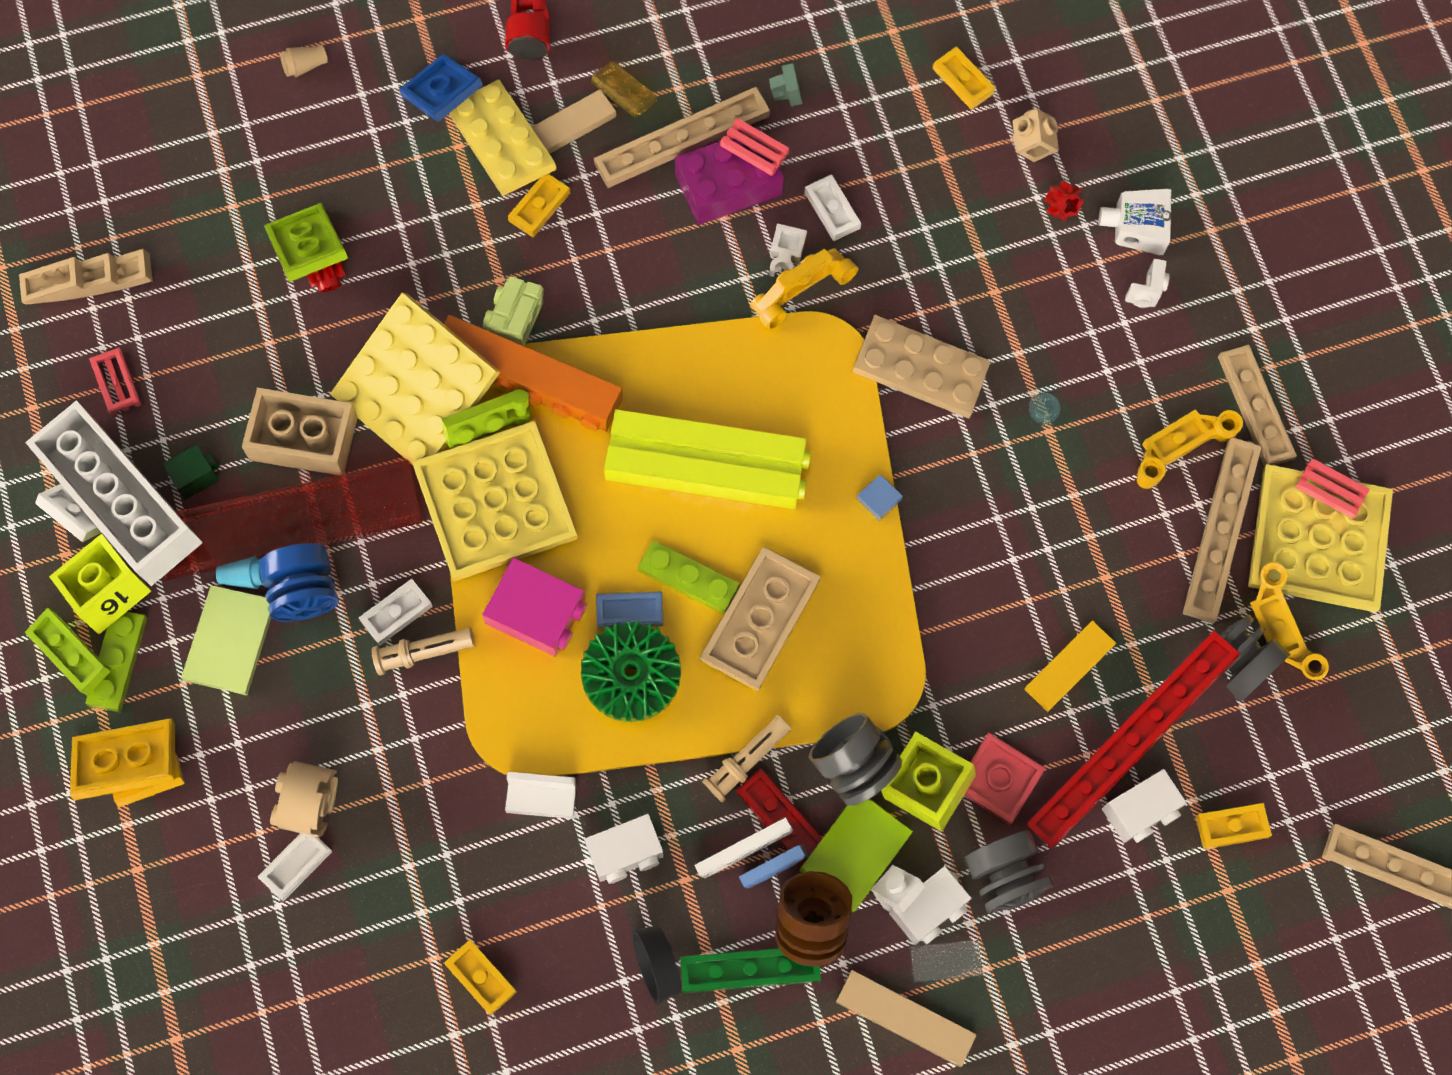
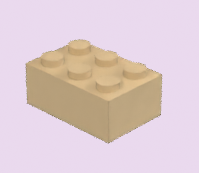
M257 387L242 448L249 461L344 476L357 423V415L352 403Z

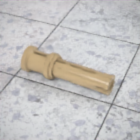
M467 627L463 630L414 642L402 639L399 640V644L383 648L374 646L372 647V658L376 672L380 676L384 675L387 670L403 666L406 669L412 668L416 661L467 648H474L475 640L471 627ZM454 641L453 643H450V644H446V645H442V646H438V647H434V648L428 649L429 647H432V646H436V645H440V644H444V643H448V642Z
M776 715L733 759L729 757L723 760V766L710 779L705 778L702 783L723 803L726 800L725 795L739 782L744 783L746 777H748L746 773L788 732L790 733L792 729L779 715Z

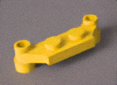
M836 248L828 252L826 249H823L815 255H808L795 268L791 270L786 269L780 273L771 289L766 294L761 293L756 296L750 306L760 316V322L769 331H772L779 327L787 317V313L782 309L781 305L828 275H832L840 285H844L854 278L858 272V267L849 258L845 259Z
M1195 409L1147 438L1142 444L1145 448L1142 463L1138 468V485L1144 489L1152 488L1164 477L1166 466L1210 439L1227 442L1230 438L1235 437L1242 429V417L1232 410H1226L1216 417L1201 415Z
M1277 562L1268 563L1261 570V586L1257 599L1250 602L1260 627L1262 626L1265 629L1264 636L1267 642L1275 639L1291 654L1285 662L1302 670L1308 679L1320 680L1328 673V661L1322 654L1313 653L1308 650L1281 590L1288 578L1286 568ZM1271 569H1277L1281 573V577L1279 580L1273 581L1269 579L1268 572ZM1318 660L1322 666L1319 670L1314 671L1309 668V662Z

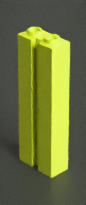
M615 409L604 473L605 480L796 509L797 499L804 500L806 480H800L802 469L808 470L811 451L805 450L806 438Z

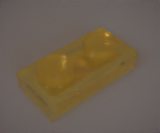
M614 61L608 63L592 76L591 83L634 118L655 105L657 96Z

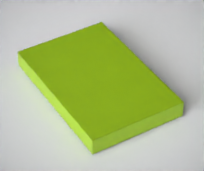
M322 203L264 225L289 282L348 259L346 251Z
M871 799L856 805H847L799 871L802 873L808 871L825 872L840 879L847 885L852 894V911L855 912L913 831Z

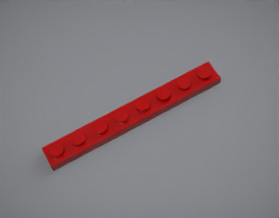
M1213 631L1031 818L1027 825L1053 849L1240 656V653L1218 633Z

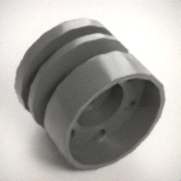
M1250 614L1244 619L1232 623L1220 634L1223 639L1240 653V656L1227 669L1233 675L1225 686L1240 702L1291 655L1275 639L1261 647L1257 641L1265 629L1261 626L1251 636L1245 631L1255 621Z
M856 713L834 725L815 743L809 754V759L825 778H832L831 787L836 792H839V797L846 805H856L876 795L892 781L902 767L900 756L892 750V746L886 740H880L881 732L865 713Z
M1031 831L1019 832L997 840L970 853L964 858L972 879L989 877L991 883L979 891L980 897L995 893L997 895L996 898L984 904L987 913L999 910L1008 911L1039 898L1044 891L1054 886L1051 877L1036 881L1034 879L1035 876L1047 870L1045 864L1029 866L1027 860L1039 852Z

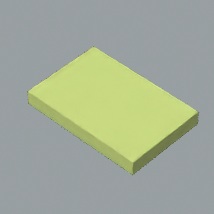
M211 585L181 679L190 683L248 695L271 621L268 611L270 604L266 601V597Z

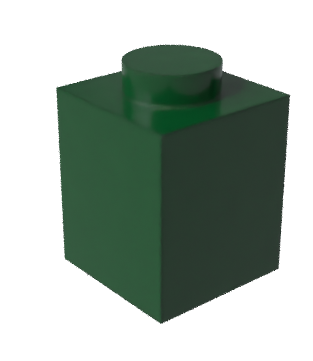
M197 444L162 463L184 500L219 481L213 472L218 469L217 464L209 451L202 454Z

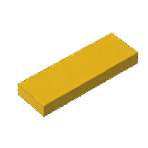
M1092 620L1024 690L1049 712L1116 645V642Z

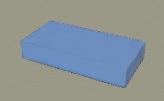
M662 592L596 594L597 629H605L607 626L612 628L614 623H618V626L624 625L626 621H631V624L639 621L640 625L647 627L648 624L652 625V627L663 626Z
M798 845L739 876L744 888H752L807 859L809 854L804 845Z

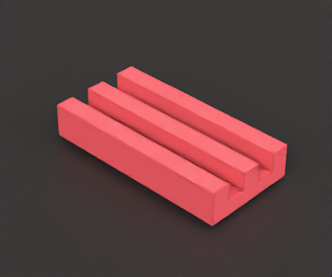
M736 118L733 127H730L727 135L723 136L720 140L721 147L773 176L789 154L787 146L739 118ZM733 138L736 139L737 141L743 143L744 145L748 146L749 149L752 150V151H754L755 153H757V154L760 153L761 155H763V156L767 157L768 159L772 160V161H773V164H771V163H769L768 161L764 160L763 158L757 156L756 154L752 153L751 151L745 149L744 147L740 146L739 144L733 142V141H732Z
M120 347L89 358L111 416L118 415L117 412L120 410L126 412L130 410L129 407L131 406L139 407L142 405ZM116 357L131 396L128 399L125 398L111 358ZM103 361L106 364L119 400L117 403H113L99 365Z
M1313 458L1309 461L1295 487L1352 519L1357 515L1360 506L1365 500V496L1370 490ZM1307 479L1324 487V489L1329 491L1330 493L1334 495L1337 494L1343 497L1344 499L1352 502L1353 505L1351 506L1345 503L1344 501L1332 496L1331 494L1319 489L1318 487L1308 483Z

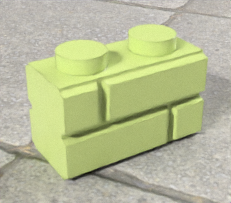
M510 276L504 287L499 286L494 296V310L486 312L483 328L525 346L543 305L544 288L541 285L531 282L525 283L524 280Z

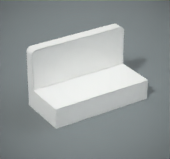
M507 772L506 813L573 819L577 789L575 778Z

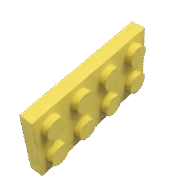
M496 80L478 89L449 113L502 196L557 170L555 161L500 80Z

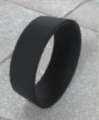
M657 925L633 930L632 940L635 955L643 980L653 1001L656 1004H660L681 992V983L677 965L662 929Z

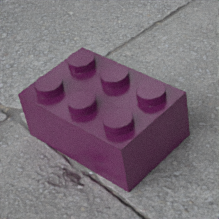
M733 138V140H732L733 142L739 144L740 146L744 147L745 149L751 151L752 153L756 154L757 156H759V157L763 158L764 160L768 161L769 163L773 164V161H772V160H770V159H768L767 157L761 155L760 153H759V154L755 153L754 151L750 150L748 146L744 145L743 143H741V142H739V141H737L736 139ZM720 141L675 157V177L698 226L782 195L784 177L779 167L771 176L721 147Z

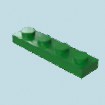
M779 949L680 957L683 993L821 982L820 966H806L788 959Z

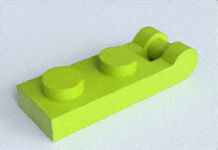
M515 390L441 419L444 437L449 448L466 444L512 424L524 425L529 423L532 417L531 410L528 407L530 403L528 393L525 390Z

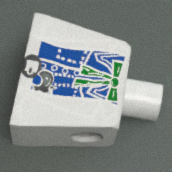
M1171 189L1125 191L1121 193L1116 208H1100L1098 224L1099 226L1115 227V243L1117 245L1164 255L1170 243Z

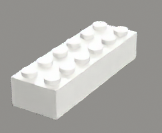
M77 400L25 442L133 570L150 586L155 584L203 543Z

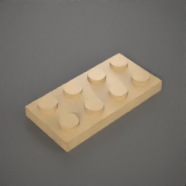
M874 315L852 372L969 419L991 361Z
M763 547L703 651L700 661L759 691L818 586L821 577Z

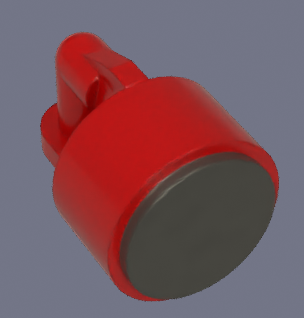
M511 0V16L506 21L505 48L514 57L523 60H535L542 58L550 51L551 16L546 6L547 0ZM533 9V13L524 12V10Z

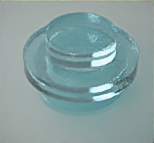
M1040 393L1031 399L1028 410L1030 416L1036 422L1049 424L1058 418L1061 407L1054 395Z

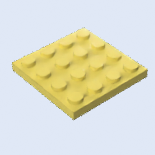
M401 293L330 395L337 401L352 403L357 418L412 464L413 461L440 453L446 448L447 443L441 419L476 406L500 374V371L411 296Z
M535 421L412 462L454 582L508 564L512 558L519 560L578 539Z
M1266 464L1262 473L1248 587L1260 589L1262 582L1260 578L1261 570L1266 564L1277 562L1282 564L1288 573L1287 581L1281 588L1282 593L1285 595L1375 613L1379 611L1381 607L1393 489L1360 483L1370 490L1365 496V500L1360 506L1357 515L1352 519L1295 488L1304 471ZM1307 479L1308 483L1318 487L1319 489L1331 494L1332 496L1344 501L1345 503L1351 506L1353 505L1352 502L1344 499L1343 497L1337 494L1334 495L1330 493L1329 491L1325 490L1324 487ZM1271 569L1268 572V577L1273 581H1277L1280 579L1281 573L1277 569Z

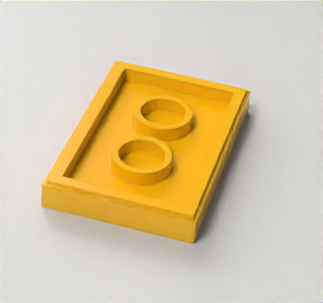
M172 718L72 737L70 796L73 800L175 781V723Z

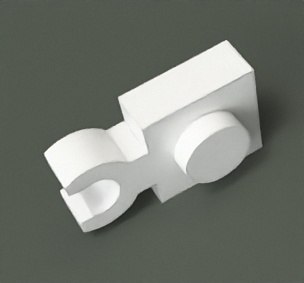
M777 224L770 249V256L776 257L770 264L771 277H774L777 268L782 267L791 270L794 268L792 261L800 263L807 230Z

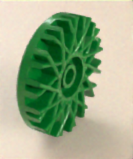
M626 621L624 625L618 626V623H614L612 628L607 626L605 632L595 635V640L589 642L587 651L583 653L580 673L585 694L599 712L617 721L639 722L658 715L672 702L680 685L681 663L674 643L670 642L668 636H663L659 628L653 629L650 624H648V627L640 625L639 621H636L635 624H631V621ZM636 669L637 673L634 676H627L625 671Z

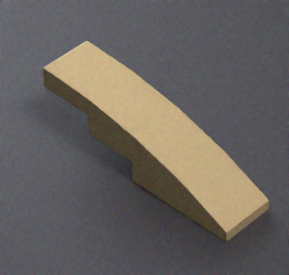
M144 249L118 257L106 253L84 261H79L72 257L19 274L21 302L26 305L64 301L114 292L152 282L150 253Z

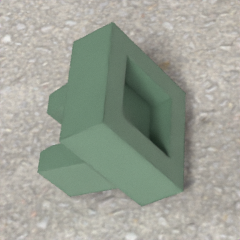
M794 64L782 66L783 74L769 79L774 101L789 99L791 107L803 104Z

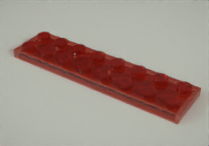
M409 460L176 511L203 543L166 573L163 578L165 581L213 571L216 570L217 566L253 556L261 559L274 550L290 545L304 543L328 545L423 523Z

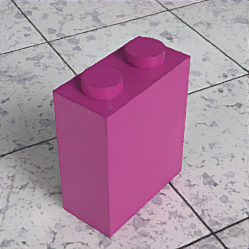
M512 558L482 616L486 625L556 657L560 649L565 650L573 634L570 629L575 620L580 621L588 604L585 603L584 590Z

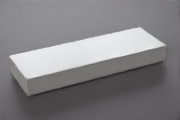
M784 818L694 866L699 876L707 878L792 834L794 830L789 820Z

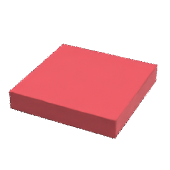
M988 733L970 763L974 764L976 777L964 796L1008 825H1011L1046 768L996 736Z

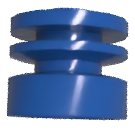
M313 543L295 544L274 550L260 559L258 565L262 583L266 588L270 589L265 597L268 604H270L268 611L272 620L279 622L306 620L325 614L338 605V594L334 590L336 587L333 578L327 577L332 569L325 546Z

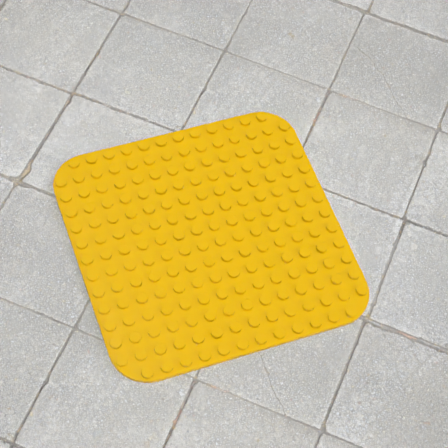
M804 311L787 313L784 322L772 331H769L760 322V317L525 344V347L621 387L623 401L618 410L806 438L805 450H810L811 455L808 470L802 469L800 480H806L804 500L797 499L796 509L605 480L604 467L613 421L607 432L600 429L594 431L583 426L575 418L570 416L569 418H562L552 412L551 408L542 404L535 406L529 403L528 407L531 410L532 417L530 422L535 421L578 539L519 559V561L584 590L585 603L588 605L580 621L575 620L570 629L573 634L565 650L560 649L557 656L554 657L486 625L482 614L510 563L455 582L451 576L456 631L471 627L475 640L474 648L458 651L465 725L474 749L489 766L507 775V772L566 776L736 754L757 736L776 715H779L792 731L788 732L772 749L816 743L834 725L856 713H865L883 733L895 728L908 718L917 706L923 693L926 679L925 660L898 504L879 521L857 500V495L879 475L883 476L894 488L895 486L877 382L852 372L864 342L863 337L855 328L836 316L822 312ZM492 383L477 405L507 393L501 392ZM512 424V425L507 426V427H505V428H502V429H500V430H498V431H496V432H492V433H489V434L484 435V436H482V437H479V438H477V439H474V440H472V441H470V442H473V441H476V440H479V439H482V438H485V437H488V436H491V435H494V434H497V433H500V432H503V431H506V430H509V429H512V428H515V427H518V426H521V425ZM447 445L443 451L449 450V446ZM653 540L740 583V586L763 547L821 577L818 586L759 691L700 661L703 651L724 614L638 572V566ZM662 592L663 626L652 628H659L663 636H668L670 642L675 645L677 655L679 654L681 679L678 691L669 706L650 719L639 722H622L611 719L599 712L591 704L583 689L580 673L583 653L587 651L589 642L595 640L597 633L600 635L605 632V629H597L596 594ZM636 669L625 671L627 676H634L637 673Z

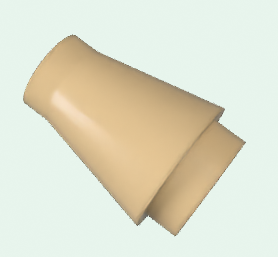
M322 45L286 48V52L280 53L282 67L287 77L294 75L296 78L328 62Z

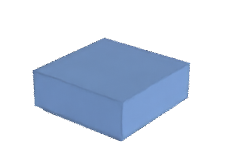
M881 475L875 478L857 495V500L879 521L903 498Z

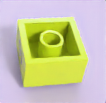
M100 534L49 576L75 613L98 634L102 633L151 592L142 578L103 534Z
M915 731L900 755L902 767L881 792L887 801L942 832L975 779L974 764Z

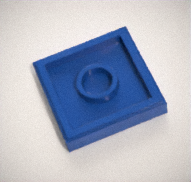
M443 53L401 87L399 91L404 99L439 122L482 87L483 84L478 76Z

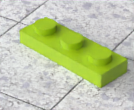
M654 540L638 566V572L724 615L740 588V583Z
M49 608L25 631L26 635L72 684L87 696L111 672L75 632Z
M126 612L107 628L98 658L111 672L87 696L85 704L88 707L121 713L148 619L145 615Z

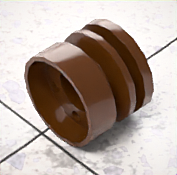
M815 871L796 874L785 882L780 891L775 941L779 950L788 959L801 965L821 966L830 964L841 957L847 945L852 912V894L847 885L835 876Z

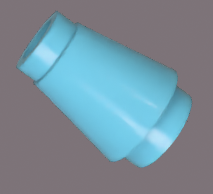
M253 556L218 565L216 568L218 584L258 589L260 585H263L258 565L260 559Z

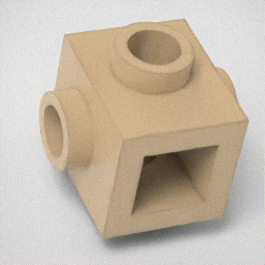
M1039 109L1029 110L1023 116L1012 120L1014 129L1013 141L1016 145V153L1036 162L1059 151L1057 140L1058 125L1052 116Z

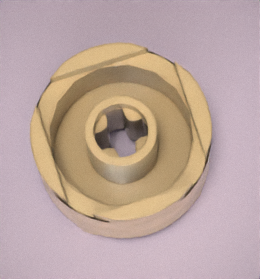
M297 761L290 763L286 773L280 772L277 778L275 791L280 793L278 805L273 807L270 824L277 826L279 829L321 837L328 823L322 822L323 817L327 813H332L336 799L338 777H334L337 771Z

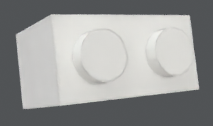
M1163 769L1108 802L1102 810L1123 843L1132 838L1138 843L1154 833L1151 826L1160 821L1166 826L1179 818L1181 814L1178 810L1187 803Z
M649 814L584 839L599 881L607 880L608 884L626 878V872L639 867L640 871L651 869L659 864L658 859L663 858V850Z
M945 866L923 883L925 889L904 913L894 907L889 912L914 945L918 944L921 940L927 945L942 933L938 926L948 918L954 923L968 911L965 904L970 901L971 897Z

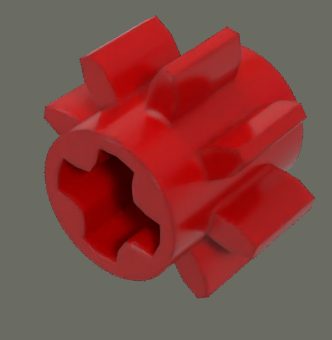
M1062 180L1060 185L1050 186V190L1046 198H1044V201L1050 206L1046 212L1053 217H1058L1062 221H1066L1067 217L1077 216L1084 203L1078 196L1082 190Z
M338 262L308 274L307 278L311 288L317 286L319 293H326L342 286L340 279L346 278L342 263Z

